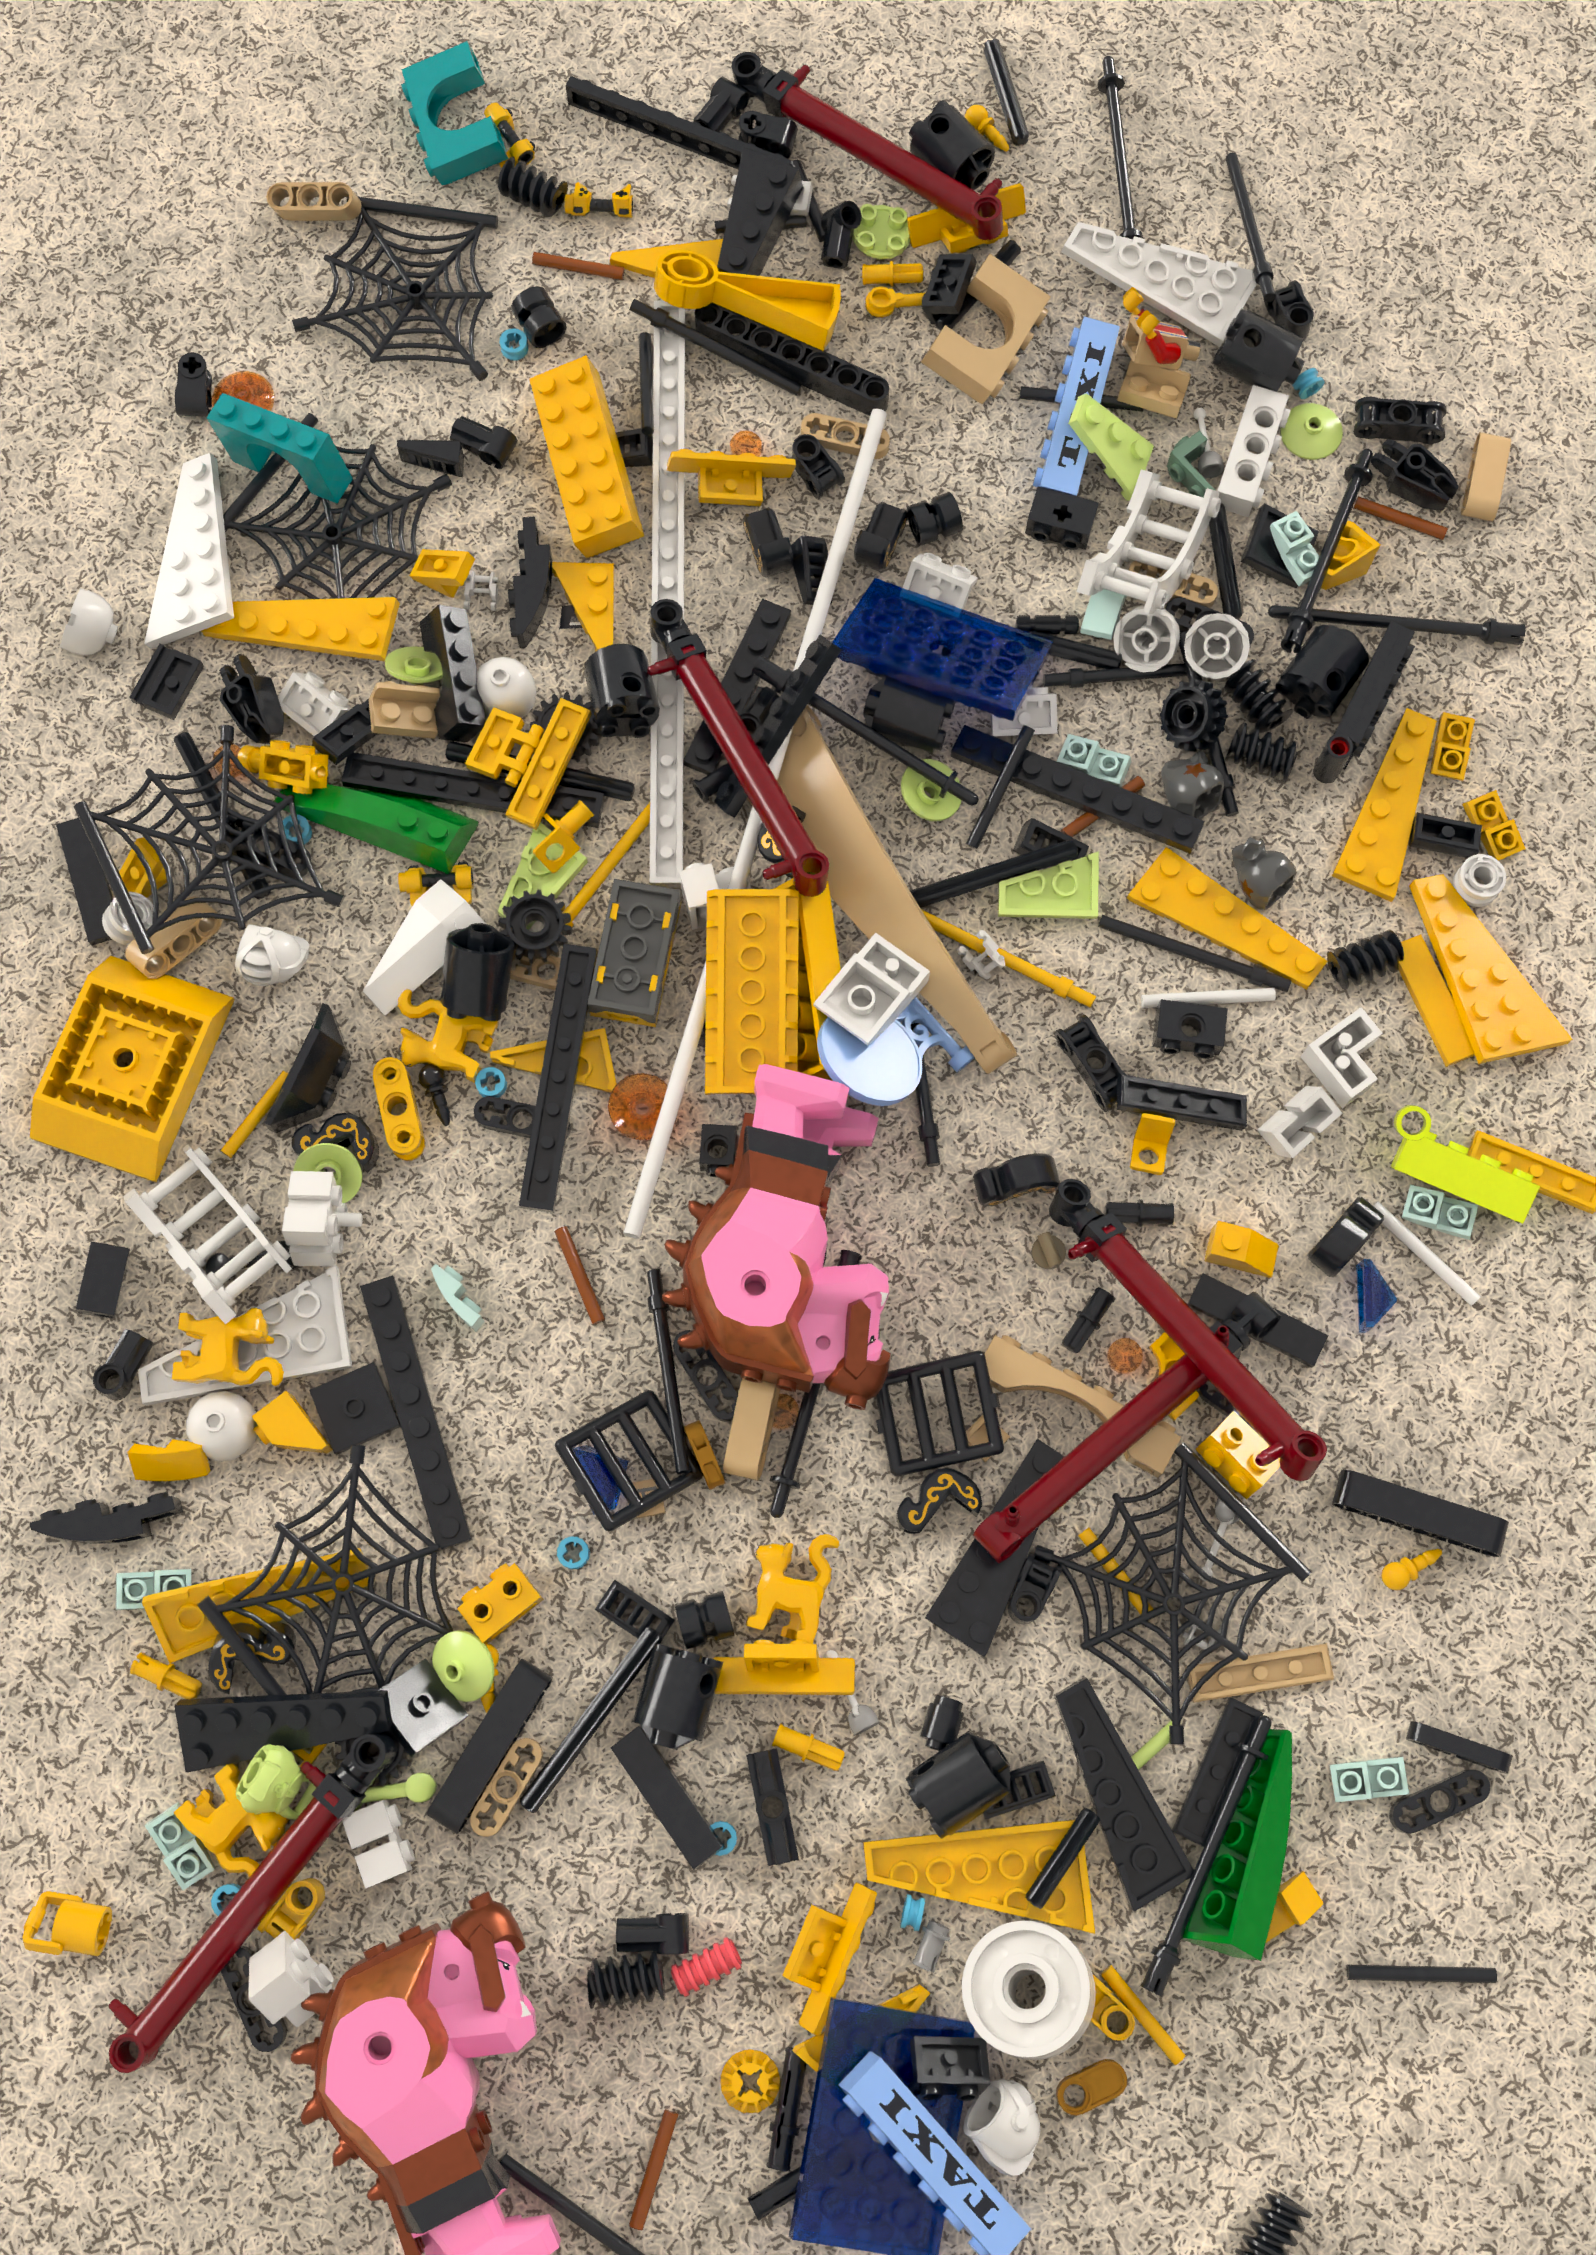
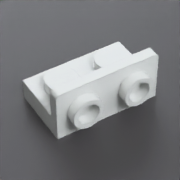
M931 553L919 554L911 562L900 596L958 620L962 615L971 588L976 584L977 577L971 575V571L966 567L960 565H953L952 567L942 563V559L937 555Z
M309 671L307 674L293 672L278 696L280 706L286 715L313 736L317 735L351 709L347 705L349 700L339 692L330 691L323 686L325 681L318 675Z
M1048 687L1029 688V694L1016 695V689H997L996 696H989L992 736L1019 735L1023 725L1034 729L1033 735L1058 733L1057 694L1048 693Z

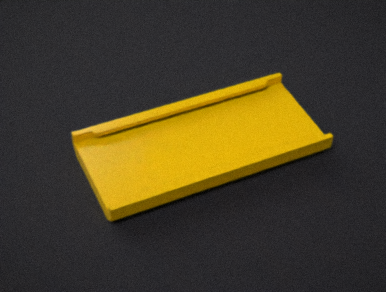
M713 889L707 891L705 1095L755 1094L754 1082L759 1065L768 1064L798 1072L799 891L792 889Z

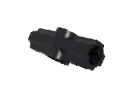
M777 1748L748 1754L746 1757L767 1865H779L799 1860ZM769 1796H776L783 1803L782 1813L775 1818L766 1816L762 1810V1803Z

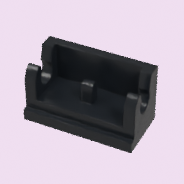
M91 1241L76 1305L78 1314L112 1319L115 1317L130 1248Z

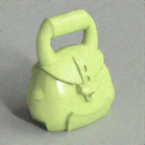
M268 1744L256 1753L248 1765L236 1789V1798L241 1802L246 1812L254 1813L255 1815L263 1812H275L284 1818L296 1820L314 1798L312 1793L317 1787L310 1783L295 1810H292L289 1805L298 1794L302 1782L310 1781L300 1771V1767L295 1762V1757L291 1751L289 1752L284 1746Z

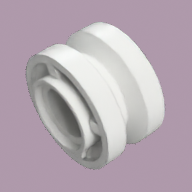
M1485 854L1473 855L1455 873L1452 886L1468 906L1483 907L1490 904L1504 888L1506 872L1502 864L1494 857ZM1474 877L1480 878L1484 885L1479 884Z
M128 892L147 930L152 925L153 904L139 893ZM115 897L103 914V928L114 941L123 945H129L135 938Z

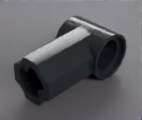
M723 76L720 77L712 88L709 101L693 121L708 129L721 132L733 115L739 117L741 114L739 111H744L750 98L749 91Z
M845 201L827 210L822 216L825 237L821 260L823 261L822 264L827 267L843 269L848 266L853 231L862 221L861 211L857 204L852 201Z
M464 416L455 420L450 435V441H460L462 448L479 455L480 459L490 466L495 464L494 468L497 469L504 467L518 442L516 436L504 427L494 426L491 429Z
M767 686L758 687L743 712L739 714L747 730L753 732V734L759 726L763 725L770 714L772 703L780 697L775 690Z
M125 1329L105 1364L98 1367L93 1375L95 1388L108 1399L115 1401L125 1398L131 1391L132 1380L154 1343L132 1330ZM113 1375H120L119 1384L113 1389H106L108 1378Z
M671 1913L656 1914V1917L617 1918V1952L656 1951V1954L689 1953V1914L675 1913V1915H671Z

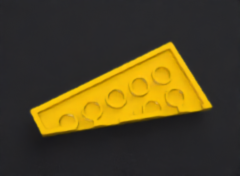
M1444 874L1412 881L1409 885L1478 1064L1568 1044L1573 1040Z
M1076 1819L955 1832L951 1836L947 1835L942 1839L937 1834L863 1842L868 1881L1095 1934L1084 1846L1043 1908L1035 1907L1025 1898L1036 1878Z

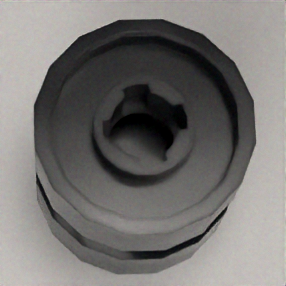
M530 287L522 291L513 300L511 305L512 313L523 327L524 333L535 348L547 347L560 340L567 329L566 322L554 307L552 299L543 287Z
M951 492L933 497L930 504L924 500L912 504L906 509L909 527L919 546L936 541L939 534L943 537H948L963 530L961 513Z
M723 1591L704 1596L701 1603L692 1599L675 1604L686 1650L705 1645L710 1637L715 1641L735 1636Z

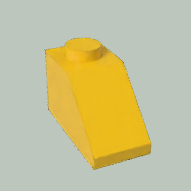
M1217 1221L1211 1229L1204 1261L1272 1278L1279 1245L1253 1229Z
M284 1391L252 1416L258 1424L253 1429L265 1445L271 1442L278 1448L326 1454L333 1450L295 1397L288 1391Z

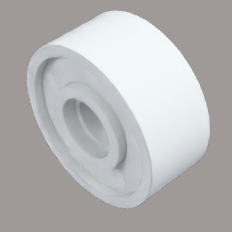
M1014 1921L991 1930L979 1940L971 1951L962 1977L963 2003L967 2016L975 2030L994 2048L1017 2058L1027 2060L1051 2058L1071 2048L1082 2037L1092 2019L1096 1991L1091 1968L1078 1947L1058 1930L1039 1922ZM1030 1974H1038L1045 1982V1997L1037 2007L1023 2009L1016 1998L1017 1985L1023 1977Z

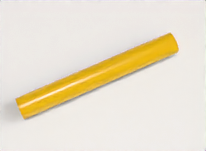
M281 1072L220 1150L229 1158L234 1156L273 1106L288 1075L287 1072Z
M1089 1527L1078 1535L1086 1546L1098 1539ZM1102 1543L1090 1551L1098 1561L1109 1554ZM1114 1558L1102 1565L1107 1573L1119 1566ZM1124 1571L1114 1576L1125 1582L1131 1580ZM1128 1591L1129 1601L1141 1615L1143 1605L1140 1595ZM1148 1602V1605H1149V1607H1148V1612H1149V1611L1153 1610L1154 1608H1153V1607L1150 1605V1603Z
M1112 1965L1108 1966L1100 1975L1174 2065L1179 2064L1186 2055Z

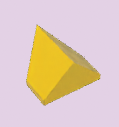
M1347 520L1321 588L1327 590L1366 575L1381 544L1354 522Z

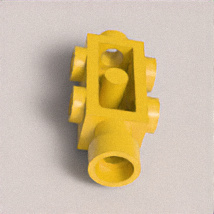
M270 740V746L256 747L245 745L238 753L237 759L243 767L252 773L259 772V779L268 780L267 786L270 788L287 789V785H293L292 792L312 794L314 788L327 787L329 755L316 753L314 746L295 745V748H290V742Z

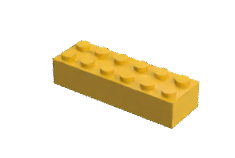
M587 355L529 378L574 545L586 558L644 537L600 374Z
M794 878L774 889L796 890L793 884ZM827 881L825 890L818 896L808 897L799 893L798 1072L833 1081L821 1063L817 1048L818 1032L828 1016L813 1006V1003L841 970L829 883Z

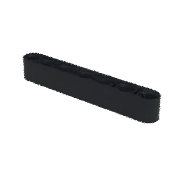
M713 302L705 307L695 309V328L697 331L783 374L806 388L870 416L873 409H882L886 412L889 402V384L881 376ZM843 383H850V384H852V385H847V386H846V385H843ZM876 395L879 398H872L870 396Z

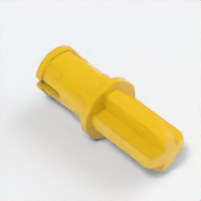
M890 261V264H863L862 266L863 285L890 284V287H894V283H921L924 277L923 265L921 263L894 264L893 261Z
M143 1652L136 1656L140 1661H133L130 1668L131 1674L156 1684L159 1691L166 1689L185 1699H195L198 1697L202 1689L201 1681L176 1670L175 1665L172 1663L166 1665L147 1656Z
M783 1724L779 1725L772 1743L774 1747L777 1746L802 1757L801 1761L803 1762L805 1759H808L834 1771L839 1770L845 1754L843 1750L814 1739L815 1735L812 1733L809 1737L785 1727Z

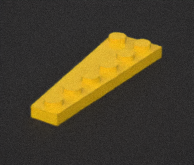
M395 597L234 601L233 619L204 629L201 632L204 636L224 640L385 661L400 603Z
M1406 708L1334 869L1333 877L1390 902L1394 900L1437 720Z
M1165 847L1127 896L1129 901L1163 918L1166 917L1180 924L1182 928L1190 932L1194 931L1210 939V942L1220 947L1224 946L1240 954V957L1254 964L1266 967L1268 971L1278 976L1292 980V983L1306 990L1328 962L1167 847Z
M350 1550L348 1572L353 1575L369 1569ZM337 1553L320 1556V1558L326 1561ZM341 1559L330 1565L336 1572L340 1570ZM305 1560L295 1562L284 1583L274 1593L286 1591L291 1587L300 1575ZM313 1561L306 1576L297 1588L305 1587L317 1571L318 1566ZM288 1564L272 1567L256 1589L241 1600L263 1596L278 1581ZM264 1569L143 1597V1607L169 1664L213 1647L216 1636L219 1633L197 1604L208 1595L216 1605L225 1604L249 1587ZM323 1571L315 1584L331 1581V1578ZM340 1577L336 1580L335 1585L338 1588H345L349 1580L346 1577ZM369 1577L354 1582V1584L364 1588L368 1586ZM333 1589L315 1592L314 1594L328 1602L335 1598L336 1593ZM306 1595L294 1597L307 1604L309 1608L320 1605ZM285 1599L267 1603L281 1609L289 1616L304 1611ZM256 1605L242 1608L257 1615L268 1624L282 1620L279 1615ZM232 1610L222 1612L231 1624L243 1622L253 1624L258 1629L262 1628L252 1619Z

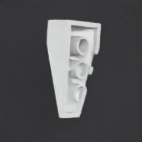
M440 879L415 901L363 992L382 1014L386 1016L398 1005V998L404 990L410 989L412 992L415 991L444 965L448 933L457 929L467 928L474 923H486L466 900Z

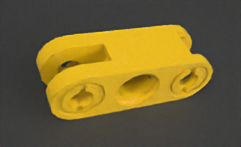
M386 1057L379 1060L373 1069V1081L385 1136L390 1149L399 1159L412 1161L417 1159L425 1149V1139L411 1077L404 1064L397 1058ZM399 1103L407 1104L406 1111L403 1114L396 1116L391 1114L395 1105ZM410 1138L407 1143H402L405 1139Z

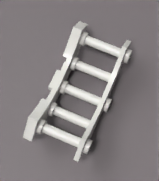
M1141 469L1127 507V513L1131 515L1125 527L1118 525L1108 542L1107 549H1109V552L1107 554L1100 552L1094 558L1086 560L1077 592L1089 596L1106 589L1145 601L1144 613L1152 614L1157 609L1162 610L1178 589L1182 580H1188L1192 573L1193 560L1203 540L1211 517L1215 518L1219 512L1221 499L1218 496L1220 492L1207 488L1203 498L1162 486V483L1159 482L1161 475ZM1159 498L1199 510L1191 531L1149 520V517L1146 515L1152 500L1156 501ZM1146 532L1183 543L1184 546L1177 558L1173 559L1134 547V542L1138 534L1143 535ZM1134 560L1167 570V572L1156 579L1120 567L1124 561Z
M187 1144L183 1148L190 1158L187 1162L149 1193L144 1191L140 1195L133 1188L123 1198L125 1203L156 1238L163 1234L169 1243L165 1245L169 1250L168 1253L180 1268L194 1280L192 1283L202 1299L227 1324L236 1316L235 1311L231 1307L236 1302L234 1299L277 1263L287 1274L292 1268L286 1260L291 1256L278 1241L272 1244L256 1224L260 1220L256 1212L248 1203L242 1207L208 1168L213 1162L203 1150L198 1147L194 1151ZM200 1169L215 1189L174 1223L170 1221L165 1224L154 1211L159 1207L157 1203ZM225 1199L238 1215L196 1250L192 1248L188 1251L179 1241L184 1237L182 1233ZM248 1226L256 1236V1239L217 1272L213 1273L211 1271L209 1274H206L202 1268L206 1264L205 1260L243 1228ZM264 1250L268 1252L225 1288L224 1283L261 1252Z

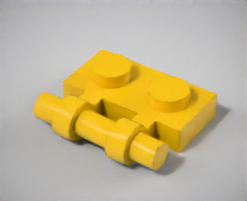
M493 707L465 765L472 771L496 780L502 769L508 770L509 773L505 783L512 787H517L521 777L523 778L528 768L527 764L533 752L536 751L544 729L537 724H533L529 733L521 731L525 724L521 717ZM515 743L522 745L516 759L509 757Z

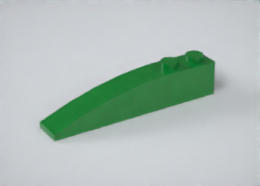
M327 784L326 788H314L312 794L292 792L293 785H287V789H281L280 793L287 796L294 795L296 814L305 817L307 820L447 874L451 872L479 825L478 821L418 798ZM276 797L274 802L280 803L283 799ZM288 805V806H287L286 808H284L283 810L290 813V809H289V805Z
M1270 1729L1260 1752L1268 1755L1267 1761L1257 1759L1183 1934L1182 1940L1236 1958L1257 1961L1262 1959L1281 1883L1291 1813L1292 1732L1284 1729Z

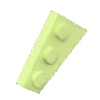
M1087 393L1078 397L1068 424L1089 452L1098 455L1106 466L1104 472L1110 479H1116L1123 489L1121 491L1122 496L1127 501H1130L1141 469L1146 470L1154 445Z
M540 822L537 830L532 829L533 832L529 842L524 847L516 873L512 876L499 906V916L506 918L502 908L504 906L510 907L512 905L511 898L513 896L518 899L523 897V892L526 890L529 894H536L539 889L542 895L548 897L552 893L556 899L588 863L587 857L578 851L556 873H552L533 854V850L552 832ZM559 843L550 845L547 848L546 857L549 860L558 859L563 852L562 845ZM536 921L530 922L527 925V929L529 930Z
M1099 851L1088 854L1083 858L1059 863L1047 869L1036 870L1000 881L998 884V917L1097 919Z

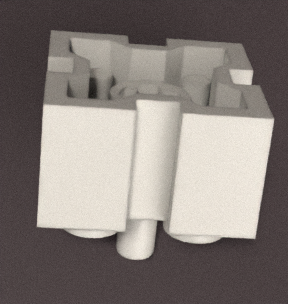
M291 1171L288 1188L289 1202L288 1207H285L282 1233L286 1245H290L289 1253L293 1265L335 1267L337 1253L341 1254L343 1251V1234L338 1233V1231H340L341 1226L361 1227L363 1222L362 1214L348 1213L347 1204L342 1203V1187L336 1184L333 1172Z

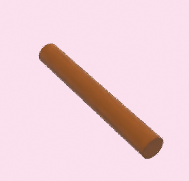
M534 252L532 257V264L619 280H623L625 271L624 267Z
M1359 496L1353 507L1359 511L1441 540L1444 539L1448 530L1447 527Z
M1136 776L1121 788L1136 793L1145 787V782L1140 776ZM1085 812L1060 831L1073 838L1100 817Z
M567 1226L558 1228L554 1231L592 1325L603 1322L605 1317Z
M664 2109L629 2222V2226L636 2230L642 2231L679 2115L667 2109Z

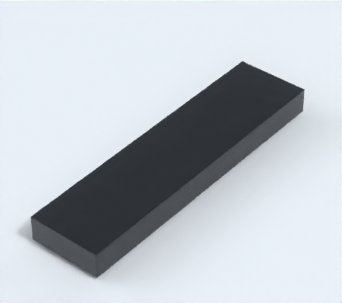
M79 818L56 824L88 942L93 946L112 940L103 928L102 917L113 901L109 882Z
M1124 1074L1117 1078V1110L1139 1114H1153L1180 1121L1240 1131L1247 1127L1246 1095Z
M1203 1273L1188 1301V1306L1219 1322H1223L1227 1318L1235 1321L1231 1314L1247 1295ZM1275 1309L1281 1315V1319L1272 1331L1259 1340V1342L1311 1368L1314 1367L1329 1335Z
M1232 1697L1228 1698L1172 1832L1204 1847L1244 1753L1236 1745L1238 1742L1247 1745L1258 1718L1263 1716L1264 1713Z
M641 1726L636 1727L611 1747L693 1870L700 1867L725 1847L656 1745L650 1743L648 1736Z

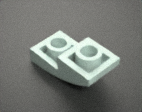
M1295 511L1273 522L1270 525V529L1286 568L1300 587L1310 581L1319 555L1310 544L1314 534L1299 513Z
M1106 589L1091 595L1080 633L1111 640L1116 625L1120 621L1121 608L1127 596Z
M1068 734L1057 762L1122 787L1131 765V757L1102 749L1098 741Z
M1410 1185L1402 1218L1424 1227L1470 1240L1479 1205L1444 1197V1192Z
M435 1264L431 1270L444 1298L457 1315L476 1332L485 1321L478 1314L482 1309L467 1297L462 1301L459 1300L466 1292L465 1287L460 1283L463 1277L448 1265L443 1270Z
M191 1569L116 1573V1610L144 1609L142 1600L147 1595L191 1586Z
M1403 1757L1330 1765L1335 1802L1409 1794Z
M177 1802L147 1822L145 1827L165 1856L163 1859L164 1863L181 1889L185 1890L215 1870V1866L202 1841L189 1832L173 1813L181 1806Z

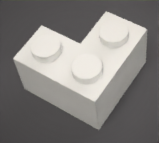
M694 863L687 866L685 870L679 871L682 894L692 930L707 926V891L727 889L734 867L725 868L715 875L712 863L706 865L704 863ZM749 879L747 880L745 889H751Z
M1360 1007L1309 1044L1300 1056L1342 1109L1368 1091L1378 1078L1359 1055L1371 1047L1382 1035V1032L1362 1007Z
M283 1931L249 1958V2001L272 2024L286 2016L296 2028L315 2014L314 2012L304 2010L301 2007V2003L311 1994L328 1993L332 1989V1982L334 1980L329 1969L322 1963L318 1965L310 1957L306 1945L298 1938L294 1940L286 1931Z

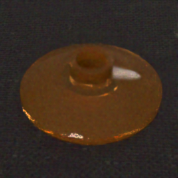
M250 371L235 372L226 376L217 384L212 396L213 407L222 393L271 411L274 405V391L271 384L260 374ZM246 391L244 395L237 396L239 392Z
M647 1073L629 1075L618 1082L613 1088L608 1101L609 1116L615 1128L631 1139H652L668 1085L659 1077ZM645 1104L649 1110L646 1114L641 1115L636 1112V1106Z

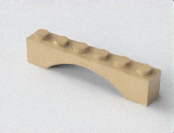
M995 1335L985 1352L991 1386L1002 1393L1018 1390H1038L1058 1394L1079 1403L1094 1413L1103 1423L1125 1406L1113 1400L1114 1395L1110 1391L1097 1385L1093 1389L1082 1383L1083 1378L1069 1369H1064L1062 1372L1051 1366L1052 1361L1038 1352H1033L1031 1355L1020 1349L1021 1344L1009 1336L1003 1335L1000 1338ZM1161 1421L1123 1454L1126 1461L1158 1478L1163 1474L1181 1436L1174 1433L1175 1427L1165 1421Z

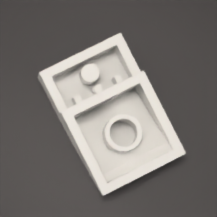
M875 933L858 954H853L813 1003V1006L862 1042L869 1045L890 1026L929 981L930 971Z

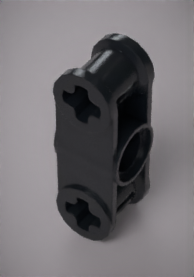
M1371 396L1360 398L1355 403V411L1358 413L1353 432L1358 438L1393 439L1422 442L1425 444L1439 443L1445 438L1443 417L1446 415L1447 407L1442 402L1381 399Z
M1083 1014L1078 1017V1022L1064 1030L1058 1029L1054 1031L1055 1038L1063 1052L1070 1058L1084 1079L1099 1107L1104 1112H1108L1112 1109V1105L1117 1103V1078L1121 1074L1126 1075V1073L1121 1070L1098 1035L1092 1021ZM1091 1057L1097 1058L1102 1062L1103 1067L1093 1069L1088 1065L1087 1059Z

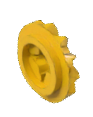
M753 2049L740 2051L734 2054L724 2065L721 2073V2092L729 2106L743 2114L759 2113L770 2106L778 2094L780 2087L778 2068L774 2061L761 2051ZM761 2069L757 2084L759 2090L763 2093L760 2094L758 2091L750 2088L740 2095L739 2092L744 2081L738 2070L750 2076Z

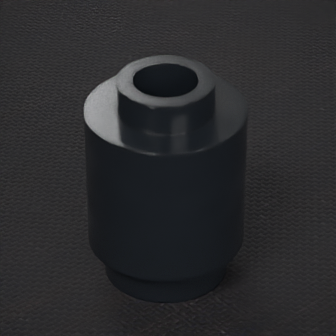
M935 1696L934 1703L929 1704L920 1737L926 1739V1747L940 1751L958 1738L964 1713L961 1712L963 1703L948 1697Z

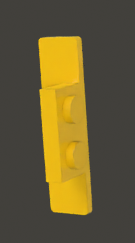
M1018 183L999 189V192L995 195L1001 201L1003 212V231L997 238L993 240L979 239L974 234L972 227L944 210L937 208L908 217L907 223L911 246L916 248L941 240L952 254L955 252H966L971 247L981 244H992L1000 238L1007 237L1008 225L1004 220L1026 213L1023 185Z
M689 449L672 451L667 462V471L698 473L699 503L761 506L763 502L762 477L791 478L796 467L795 459H788L783 455L757 457L752 453L726 455L721 451L695 453Z
M757 1640L754 1644H744V1657L713 1658L723 1662L715 1694L853 1695L855 1692V1660L853 1658H819L817 1644H811L805 1640H794L789 1644H775L770 1640Z
M857 1882L854 1884L842 1916L811 1904L782 1975L790 1981L812 1989L800 2017L799 2025L817 2036L821 2035L824 2026L830 2020L832 2005L838 1991L843 1987L846 1980V1970L853 1954L859 1948L860 1936L865 1923L874 1911L877 1892Z

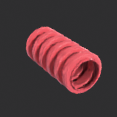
M726 1937L723 1939V1944L719 1945L716 1942L713 1944V1949L705 1948L702 1950L703 1954H693L692 1960L688 1961L685 1958L682 1960V1965L677 1966V1964L671 1966L673 1980L681 1995L687 1997L690 1995V1990L694 1989L697 1992L700 1990V1985H710V1980L713 1978L718 1981L721 1979V1974L725 1973L728 1976L731 1974V1969L736 1968V1970L742 1968L741 1958L731 1939Z

